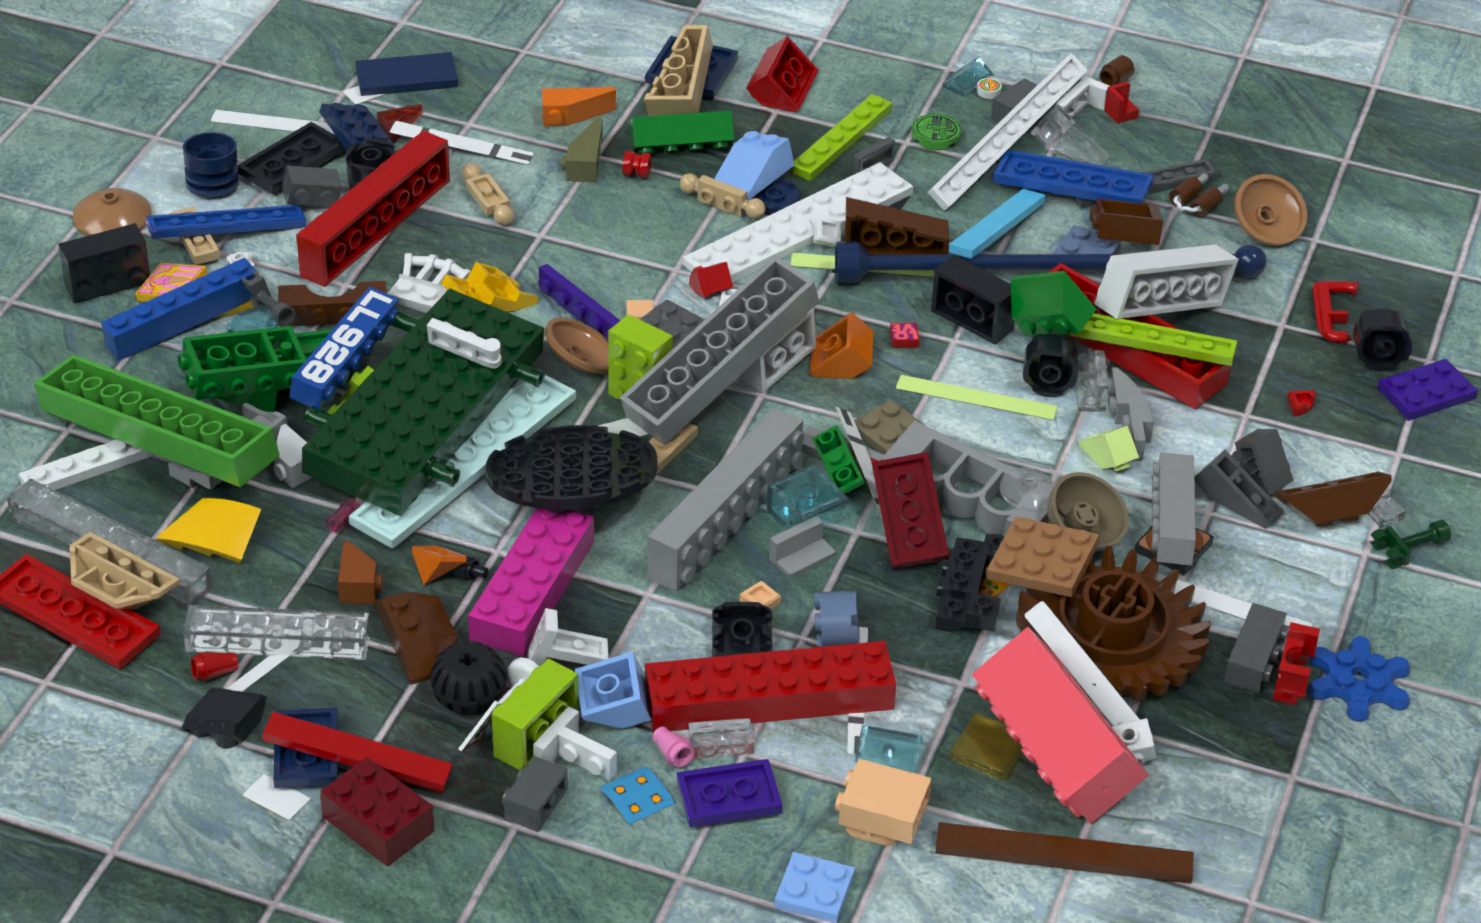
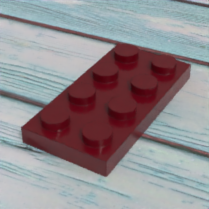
M928 452L871 462L892 570L949 559Z

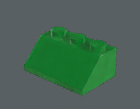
M1065 271L1013 276L1010 280L1012 319L1019 326V330L1027 337H1034L1037 334L1060 335L1080 333L1096 311L1093 304Z

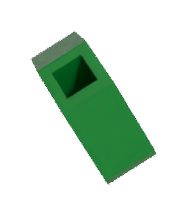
M837 425L812 438L839 497L866 483L863 473Z

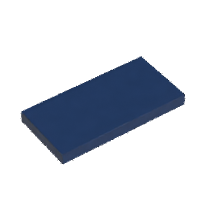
M452 52L355 61L361 96L458 87V77Z

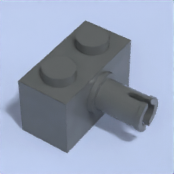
M1256 429L1235 442L1237 451H1234L1231 456L1239 462L1241 467L1268 495L1275 493L1274 491H1278L1294 481L1277 429Z

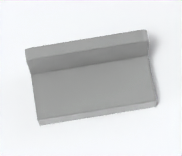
M816 515L771 537L769 559L787 577L793 578L835 557V550L822 539L823 521Z

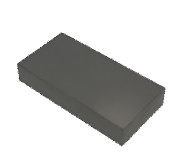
M887 137L853 155L852 175L879 162L887 165L894 161L895 140Z

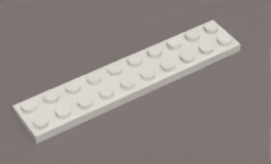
M879 162L684 256L683 266L692 272L698 266L707 267L727 262L733 283L760 270L775 255L782 259L813 244L814 220L817 217L842 221L843 229L846 197L889 206L913 195V186Z

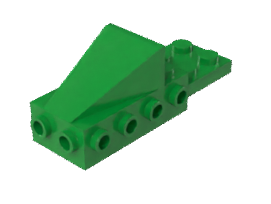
M292 326L184 337L182 353L178 354V366L180 370H184L186 386L192 390L196 400L216 398L241 407L246 402L262 411L274 412L277 390L291 389L292 376L333 329L295 333Z

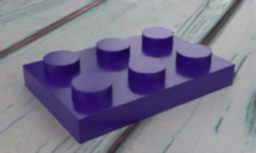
M1447 359L1381 379L1377 387L1408 421L1474 400L1478 392Z
M769 759L682 771L676 774V781L689 827L782 814L783 805Z

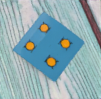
M648 767L638 769L600 787L614 803L628 824H632L675 804L674 799L665 786Z

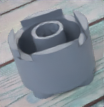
M857 591L815 592V610H820V613L814 614L815 631H821V634H817V647L860 643Z

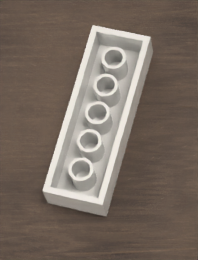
M1218 245L1112 255L1106 265V271L1098 288L1094 304L1116 319L1222 306L1239 259Z

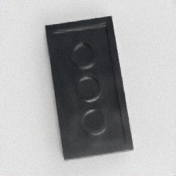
M310 122L238 165V174L273 195L282 189L286 166L317 168L346 149L336 135Z

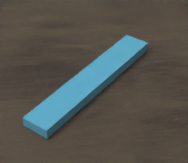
M1022 189L949 244V252L969 259L974 258L1045 203L1046 195Z

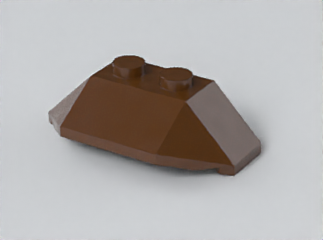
M1378 471L1274 492L1278 500L1304 520L1315 523L1317 527L1332 525L1334 520L1341 519L1344 522L1356 521L1359 519V515L1369 514L1391 483L1392 475Z
M405 592L374 600V608L410 685L430 680L433 663L438 655L445 648L458 641V636L439 597Z

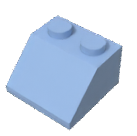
M633 652L575 669V672L578 673V693L583 720L621 729L651 720L644 673Z

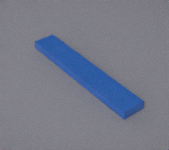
M300 205L152 215L146 216V225L151 238L156 239L306 227V218Z

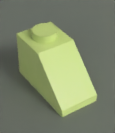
M1128 426L1100 432L1078 441L1080 447L1102 470L1113 467L1116 472L1130 467L1129 461L1139 458Z

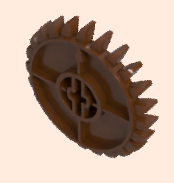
M1106 546L1101 566H1095L1093 558H1091L1072 597L1026 588V593L1020 591L1016 623L1021 632L1029 627L1047 645L1025 618V613L1043 601L1122 698L1131 697L1135 701H1143L1146 698V694L1151 692L1157 696L1167 694L1169 685H1183L1187 681L1188 674L1195 673L1198 670L1202 657L1207 652L1210 639H1206L1209 633L1211 620L1200 622L1204 616L1205 602L1189 607L1194 596L1195 586L1192 584L1174 594L1179 571L1177 569L1173 570L1162 581L1158 582L1156 576L1159 562H1157L1156 557L1149 562L1142 573L1137 572V553L1134 549L1129 551L1122 567H1115L1112 546Z

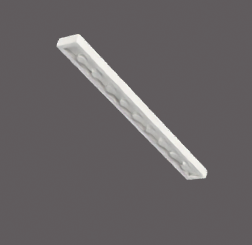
M1070 53L927 193L944 211L948 209L1088 70Z

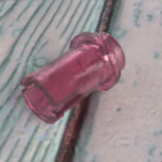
M353 498L343 499L340 502V507L325 519V523L328 524L327 527L332 532L338 533L349 522V515L360 507L359 503Z

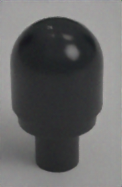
M462 554L467 556L466 562L451 570L453 575L466 580H472L475 577L485 579L489 572L488 568L480 566L479 561L475 557Z

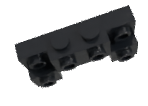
M986 534L984 542L956 537L950 560L944 559L942 576L945 579H939L936 596L941 597L936 616L935 629L950 632L961 628H976L995 632L1001 598L981 595L980 593L985 569L991 563L1004 536Z

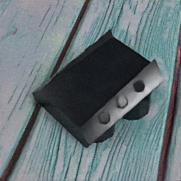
M725 602L712 610V657L772 651V611L769 607L762 605L760 602Z
M218 687L211 688L187 714L182 728L189 730L196 737L214 736L217 746L224 749L235 747L238 743H243L261 722L267 696Z

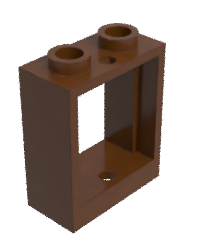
M1096 198L1095 206L1090 208L1089 221L1092 222V229H1095L1097 238L1160 244L1163 218L1158 205Z

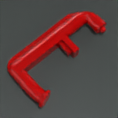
M1320 281L1313 285L1312 292L1317 330L1326 340L1333 343H1347V340L1351 339V335H1348L1347 331H1333L1332 323H1347L1348 311H1332L1330 293H1349L1356 296L1359 281Z

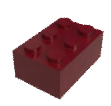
M368 757L320 791L322 817L387 867L435 831L433 805Z

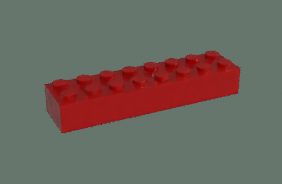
M423 130L360 183L350 189L338 201L333 203L321 215L317 216L304 229L300 230L296 234L300 276L326 287L450 182L448 140Z
M1062 263L1049 271H1065L1096 308L1094 314L1113 317L1094 304L1099 284ZM1155 315L1121 318L1178 329ZM1065 334L1194 409L1225 387L1229 381L1231 366L1109 344L1107 342L1083 339Z
M885 641L645 663V684L651 714L652 733L660 727H666L669 731H680L895 709L897 684Z

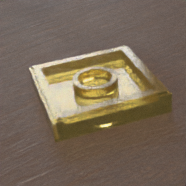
M975 712L950 751L949 759L1006 782L1023 755L1021 750L1023 746L1010 736L1005 729L1008 727L1006 724Z

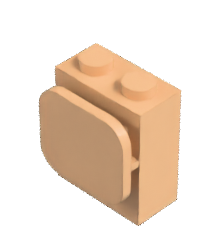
M858 759L855 769H849L844 785L846 788L845 792H839L836 799L835 810L839 811L838 824L845 826L847 833L852 837L873 843L891 845L896 841L912 844L930 799L932 778Z

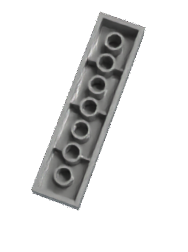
M775 255L620 397L626 417L665 446L819 303L814 281Z
M773 408L648 535L647 579L678 592L685 583L688 584L692 580L694 574L701 566H706L710 557L717 550L723 548L726 540L733 533L736 534L744 521L748 517H752L764 501L769 500L772 492L779 485L785 483L788 475L794 469H798L803 461L802 443L804 440L802 419Z

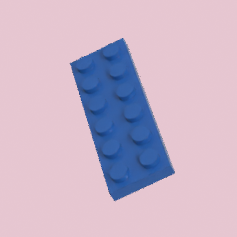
M1009 149L1004 154L993 174L994 183H1000L1007 187L1016 186L1030 191H1045L1053 195L1073 196L1080 200L1090 199L1096 201V198L1135 203L1145 202L1154 181V175Z

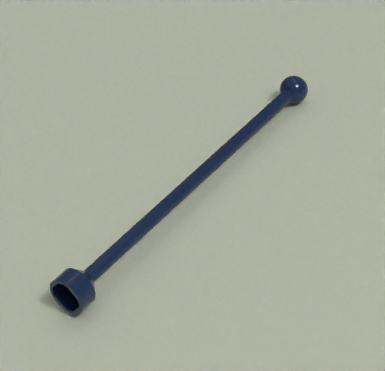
M837 241L835 245L836 284H858L868 274L869 270H935L955 254L869 255L868 251L858 241ZM1244 245L1235 254H1232L1239 259L1235 272L1243 278L1251 279L1258 277L1265 270L1267 264L1266 255L1262 249L1255 245ZM978 254L972 259L958 255L955 256L983 270H1052L1060 263L1072 270H1106L1110 257L1122 254Z

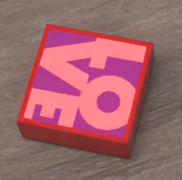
M890 323L892 348L919 347L917 323Z

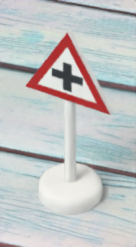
M520 657L508 666L507 679L512 688L498 702L496 700L493 702L458 750L463 751L482 740L491 721L494 708L498 704H502L511 695L514 688L530 677L531 672L536 667H540L528 658Z

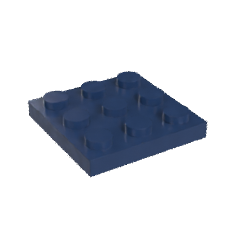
M669 37L645 74V83L652 84L655 77H659L663 70L662 65L665 59L670 57L672 53L671 48L677 37ZM713 45L702 94L703 97L714 99L738 60L737 50Z

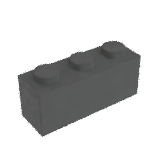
M1252 603L1228 660L1225 683L1258 693L1263 682L1269 683L1274 668L1271 662L1277 663L1282 648L1279 642L1285 643L1288 635L1289 626L1285 625L1286 612Z

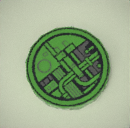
M923 115L917 118L912 125V138L915 142L917 139L920 145L925 148L944 150L949 148V145L953 143L956 145L959 142L962 131L961 125L956 119L947 115Z

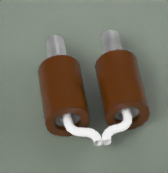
M1203 173L1197 178L1192 176L1170 191L1169 198L1177 206V210L1181 212L1187 210L1196 217H1203L1223 201V195L1229 191V187L1226 184L1221 185L1219 188L1210 187L1191 201L1190 207H1182V205L1202 191V184L1209 179L1207 174Z

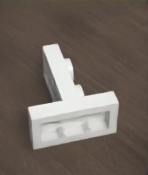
M1083 75L1063 94L1064 96L1055 102L1053 107V113H1055L1053 124L1061 127L1064 126L1086 104L1104 111L1107 87L1109 85Z
M545 608L528 647V659L534 661L539 666L545 662L547 657L590 665L609 659L607 638L558 629L557 610Z
M569 706L533 744V756L553 762L557 756H560L566 761L573 762L589 770L592 774L599 775L609 781L617 773V752L579 734V711Z

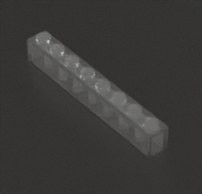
M30 478L7 497L11 520L69 549L70 544L87 533L92 532L180 579V584L163 596L188 609L195 606L213 589L211 568L205 563L198 562L184 555L181 551L174 550L160 541L116 521L112 517H107L95 511L92 507L85 506L45 484Z

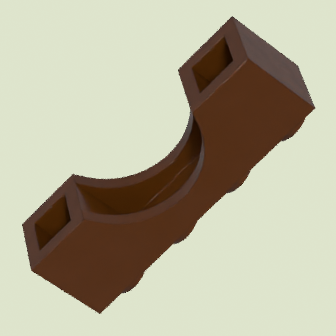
M386 281L359 282L349 293L335 297L317 295L310 291L305 284L278 286V303L285 302L296 312L294 321L288 326L338 324L369 286L387 294Z

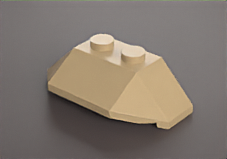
M92 532L87 533L70 544L71 585L116 609H138L160 598L180 584V579Z

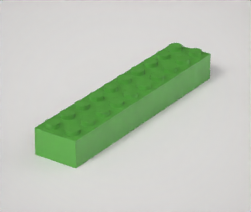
M74 354L33 383L42 411L239 487L246 484L280 456L272 427Z

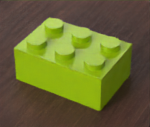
M630 314L608 330V394L620 400V397L673 349V335Z
M548 658L540 667H536L531 672L530 677L526 681L516 686L511 695L502 704H498L494 708L491 715L494 757L518 770L523 766H527L533 758V744L569 706L579 711L578 673Z

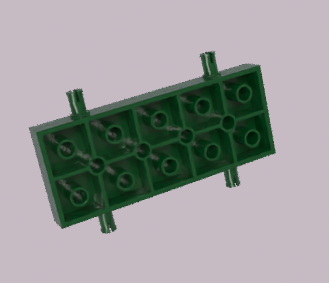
M450 288L420 319L399 311L394 318L393 326L409 333L332 415L314 406H310L306 410L304 422L320 429L302 447V473L399 516L406 511L433 478L454 487L459 480L460 470L445 464L519 379L537 388L542 384L545 372L531 367V365L543 352L544 327ZM432 318H435L442 322H448L466 332H472L485 340L489 338L499 340L501 365L498 368L491 369L430 344L428 341L427 324Z

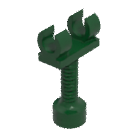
M1442 519L1430 523L1428 530L1404 538H1400L1394 529L1388 526L1385 530L1377 529L1372 532L1371 536L1374 540L1370 541V543L1376 550H1382L1389 546L1390 550L1386 552V555L1390 559L1384 561L1390 568L1396 569L1401 565L1409 564L1411 556L1409 547L1433 541L1437 545L1448 542L1451 539V531L1446 521Z

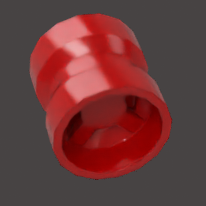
M626 150L623 158L622 174L624 176L636 174L640 178H649L652 154L642 153L637 155L634 151Z

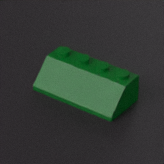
M732 110L632 117L628 125L632 150L639 151V154H652L655 149H664L665 153L678 152L679 148L689 147V151L703 150L704 146L712 145L714 149L728 148V144L734 142Z

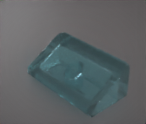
M978 56L950 75L943 82L942 86L963 97L975 89L981 79L991 78L994 74Z
M862 725L855 762H858V759H863L916 773L923 737L912 733Z

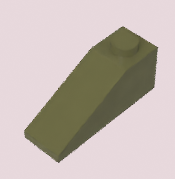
M597 117L568 145L567 156L562 155L561 170L566 171V181L597 182L603 139L602 117Z

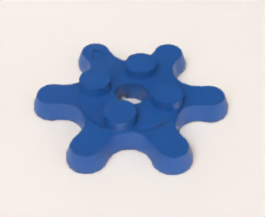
M1355 637L1349 644V650H1341L1338 653H1334L1324 647H1316L1314 658L1309 657L1310 663L1322 669L1326 676L1313 680L1308 686V694L1316 700H1325L1330 697L1343 699L1347 704V715L1354 721H1365L1368 719L1370 714L1369 707L1374 703H1384L1395 710H1404L1410 704L1408 693L1393 683L1395 679L1404 678L1409 675L1410 666L1408 660L1403 657L1385 659L1380 654H1372L1370 642L1366 637ZM1361 672V676H1364L1366 679H1357L1354 675Z

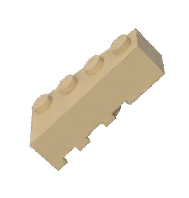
M708 25L683 26L671 48L672 53L670 57L666 58L662 65L663 70L659 77H655L651 92L647 93L644 98L648 116L699 113L713 47Z

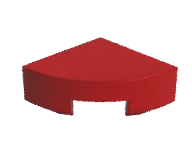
M1315 390L1288 391L1287 400L1293 416L1306 414L1312 409L1316 396Z

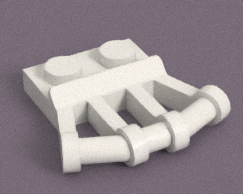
M405 253L403 274H399L398 281L387 294L398 298V305L427 313L447 291L441 284L445 274H453L458 278L467 279L471 270L461 268L455 263V260L439 259L438 255L412 256V253ZM412 266H424L416 277L411 276ZM436 269L441 270L432 282L427 281Z

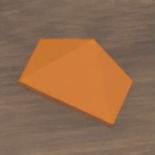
M412 546V554L423 586L466 562L467 556L440 546Z

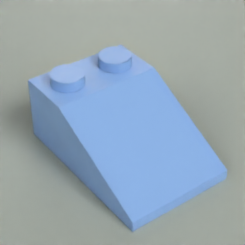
M757 131L745 133L741 139L734 143L714 179L747 191V200H750L794 166L789 138L778 137L775 134H760Z

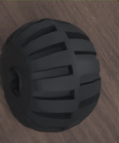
M461 641L460 644L455 643L445 648L434 661L430 674V684L437 700L445 708L458 714H464L465 712L468 715L476 714L477 711L482 713L488 710L495 700L498 701L501 698L507 682V672L501 657L488 645H483L476 641H473V643Z

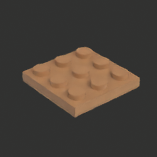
M1015 516L987 568V579L1072 597L1099 544V534Z

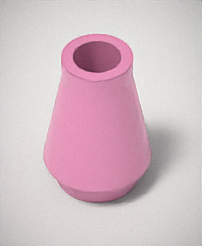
M660 727L653 733L652 739L669 765L684 767L691 762L694 756V749L689 740L669 731L666 727Z

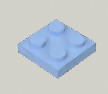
M793 852L775 897L774 907L837 923L855 876V867Z

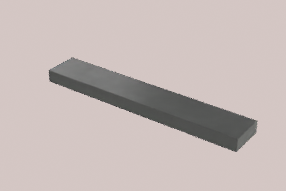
M1207 159L1142 172L1154 175L1153 185L1148 194L1174 189L1189 177L1197 178L1203 173L1207 174L1209 178L1206 182L1217 180L1218 172ZM1072 196L1080 209L1095 206L1096 204L1095 200H1080Z

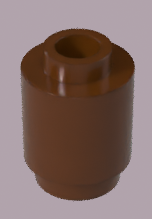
M1125 55L1116 57L1102 67L1099 73L1101 82L1109 86L1124 82L1133 76L1135 72L1134 64Z

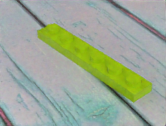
M871 94L794 161V166L790 168L789 173L811 182L891 112L892 102Z
M1094 313L1080 333L1069 334L1070 336L1083 339L1097 340L1109 344L1123 345L1232 366L1237 347V340L1126 319H1116Z

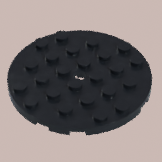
M571 425L537 430L536 436L527 439L520 435L505 442V449L501 451L494 450L486 461L487 483L497 495L520 505L549 509L553 513L563 512L566 509L591 511L596 506L620 501L647 487L653 481L658 471L657 453L649 442L642 443L640 442V436L625 430L616 434L608 432V427L594 425Z

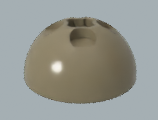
M1084 472L1070 473L1062 477L1050 493L1047 504L1049 524H1057L1099 534V544L1094 553L1104 551L1106 546H1115L1127 533L1129 516L1126 505L1119 493L1100 477Z

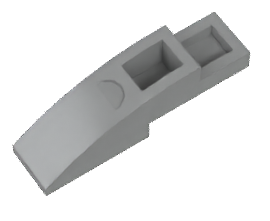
M1112 367L1111 379L1107 378L1105 385L1106 395H1110L1108 411L1113 413L1115 424H1122V427L1128 426L1139 456V458L1131 461H1143L1145 443H1151L1154 424L1148 402L1137 385L1119 368Z

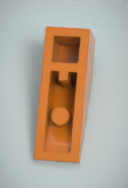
M616 87L542 89L543 126H568L616 110Z

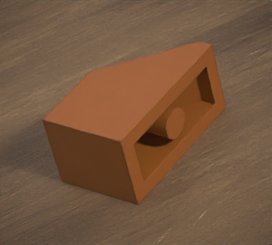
M344 541L338 577L340 603L373 604V601L376 600L377 592H382V574H377V565L372 558L350 541Z

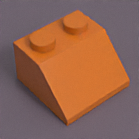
M853 312L849 313L816 336V348L811 351L810 374L813 377L853 379L860 373L868 371L872 366L874 331Z

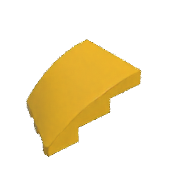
M475 262L467 279L445 274L441 282L447 290L449 288L505 312L535 305L539 300V297L535 294L520 291L521 284L508 277L497 267Z
M202 498L162 531L156 541L179 550L186 547L209 557L213 553L240 564L261 509L231 500Z

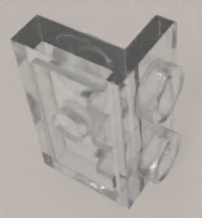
M1093 351L1092 362L1087 363V372L1078 371L1075 388L1079 411L1106 412L1109 382L1104 351Z
M750 718L688 723L689 739L694 749L693 758L754 754L755 734L754 729L751 728Z

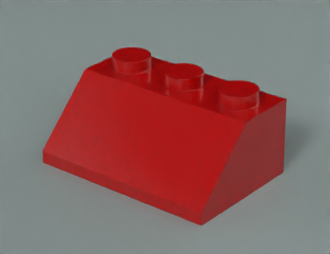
M786 36L767 48L746 89L764 107L797 112L819 70L796 44Z

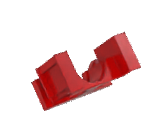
M1290 622L1278 670L1273 700L1297 706L1298 696L1305 698L1311 668L1303 666L1307 664L1308 656L1313 658L1315 656L1320 633L1319 628Z

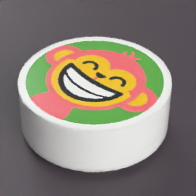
M993 78L981 79L977 84V94L984 99H993L1001 93L1002 85Z

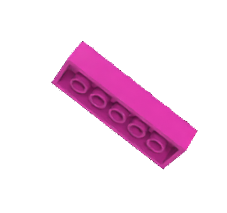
M536 508L469 613V641L480 642L491 648L525 657L545 608L554 609L594 543V516L569 509L553 513L549 509Z

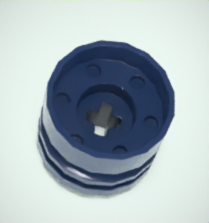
M207 132L193 135L184 142L186 188L190 193L210 198L228 195L237 189L239 185L238 165L236 164L238 162L237 145L232 137L223 133Z

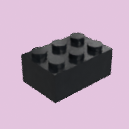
M136 223L58 244L64 284L74 304L141 286L150 276L146 240Z
M955 255L951 256L934 270L932 312L995 345L1014 330L1015 321L1012 319L1010 283Z

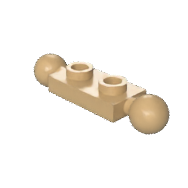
M470 163L464 166L462 177L465 180L466 189L487 216L494 214V220L499 225L510 224L514 219L510 200L489 173L482 175V170L477 164Z
M688 173L683 175L679 181V186L683 192L687 194L698 192V201L739 217L746 213L750 218L758 219L765 213V204L762 200L757 198L747 200V191L705 175L698 179L696 175Z

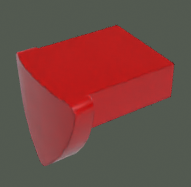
M727 262L707 267H695L689 278V285L693 291L700 297L707 298L710 297L711 293L732 288L733 284Z

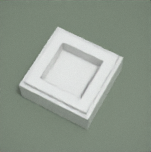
M817 217L814 220V243L835 248L836 242L841 241L842 221Z

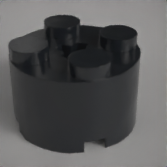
M367 139L366 144L359 146L358 142L352 144L346 151L349 188L355 187L366 176L394 155L396 150L394 151L393 145L380 139Z
M1390 309L1365 310L1361 313L1354 326L1353 337L1358 357L1366 364V367L1374 371H1390L1397 368L1396 365L1400 362H1405L1411 354L1412 342L1402 313Z
M1037 334L1032 338L1024 352L1023 379L1032 388L1033 392L1044 397H1058L1063 395L1064 391L1069 388L1071 390L1075 386L1078 378L1079 354L1074 340L1059 334Z

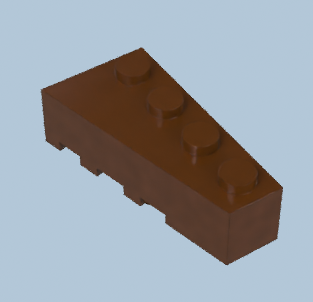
M846 197L844 241H858L868 251L869 255L948 254V220Z

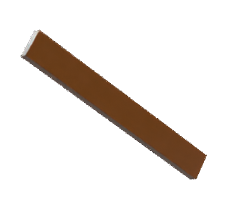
M943 822L938 824L935 851L937 854L1192 883L1194 852Z

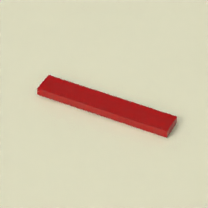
M272 712L262 736V741L352 767L368 757L400 781L442 793L453 763L276 712Z

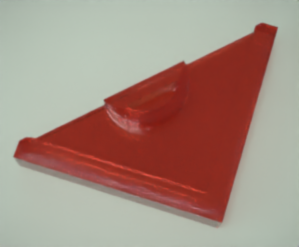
M417 104L377 112V120L393 144L401 136L390 133L395 121L413 124L422 114V105Z

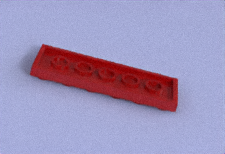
M27 554L0 575L1 605L120 670L161 635L158 624L130 609H116L71 585L70 577Z

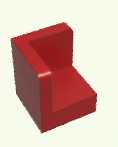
M1127 81L1107 87L1104 111L1117 124L1136 119L1139 116V109L1129 100L1130 84Z

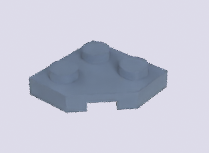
M1073 225L1053 254H1117L1121 247V241L1097 238L1096 232Z

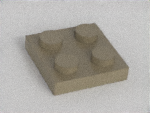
M889 400L854 420L862 440L875 451L884 455L914 421L923 424L893 400Z

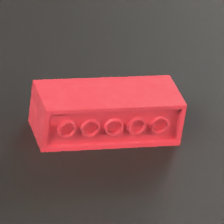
M1029 627L1025 628L972 673V676L978 682V685L975 687L977 692L985 701L990 702L992 712L1001 722H1005L1008 726L1005 728L1017 743L1020 742L1023 746L1022 752L1033 764L1035 763L1038 766L1037 772L1048 785H1052L1055 789L1053 793L1065 807L1067 806L1077 818L1084 816L1092 824L1149 776L1054 652Z

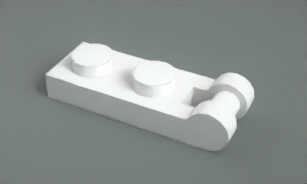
M432 318L427 324L428 341L430 344L491 369L498 368L501 365L499 340L495 338L485 340L472 332H466L448 322H442L435 318Z

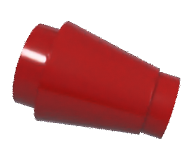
M198 652L197 656H192L190 660L193 678L203 682L238 670V660L235 652Z

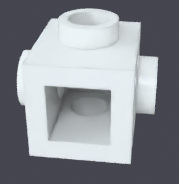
M1147 718L1138 721L1125 720L1118 723L1117 726H1112L1141 765L1145 761L1157 759Z

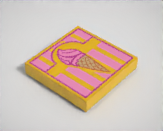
M160 263L135 293L137 301L147 302L207 275L206 266Z

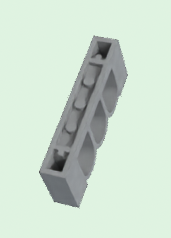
M914 421L881 458V460L928 452L929 459L950 468L945 474L933 477L938 500L941 498L943 508L951 515L960 518L975 516L980 528L986 532L1005 537L1015 516L1049 523L1047 504L1053 489L1052 486L919 422ZM964 475L985 485L980 491L973 494H965L953 488ZM998 492L1020 502L1018 506L1008 511H1000L988 505Z

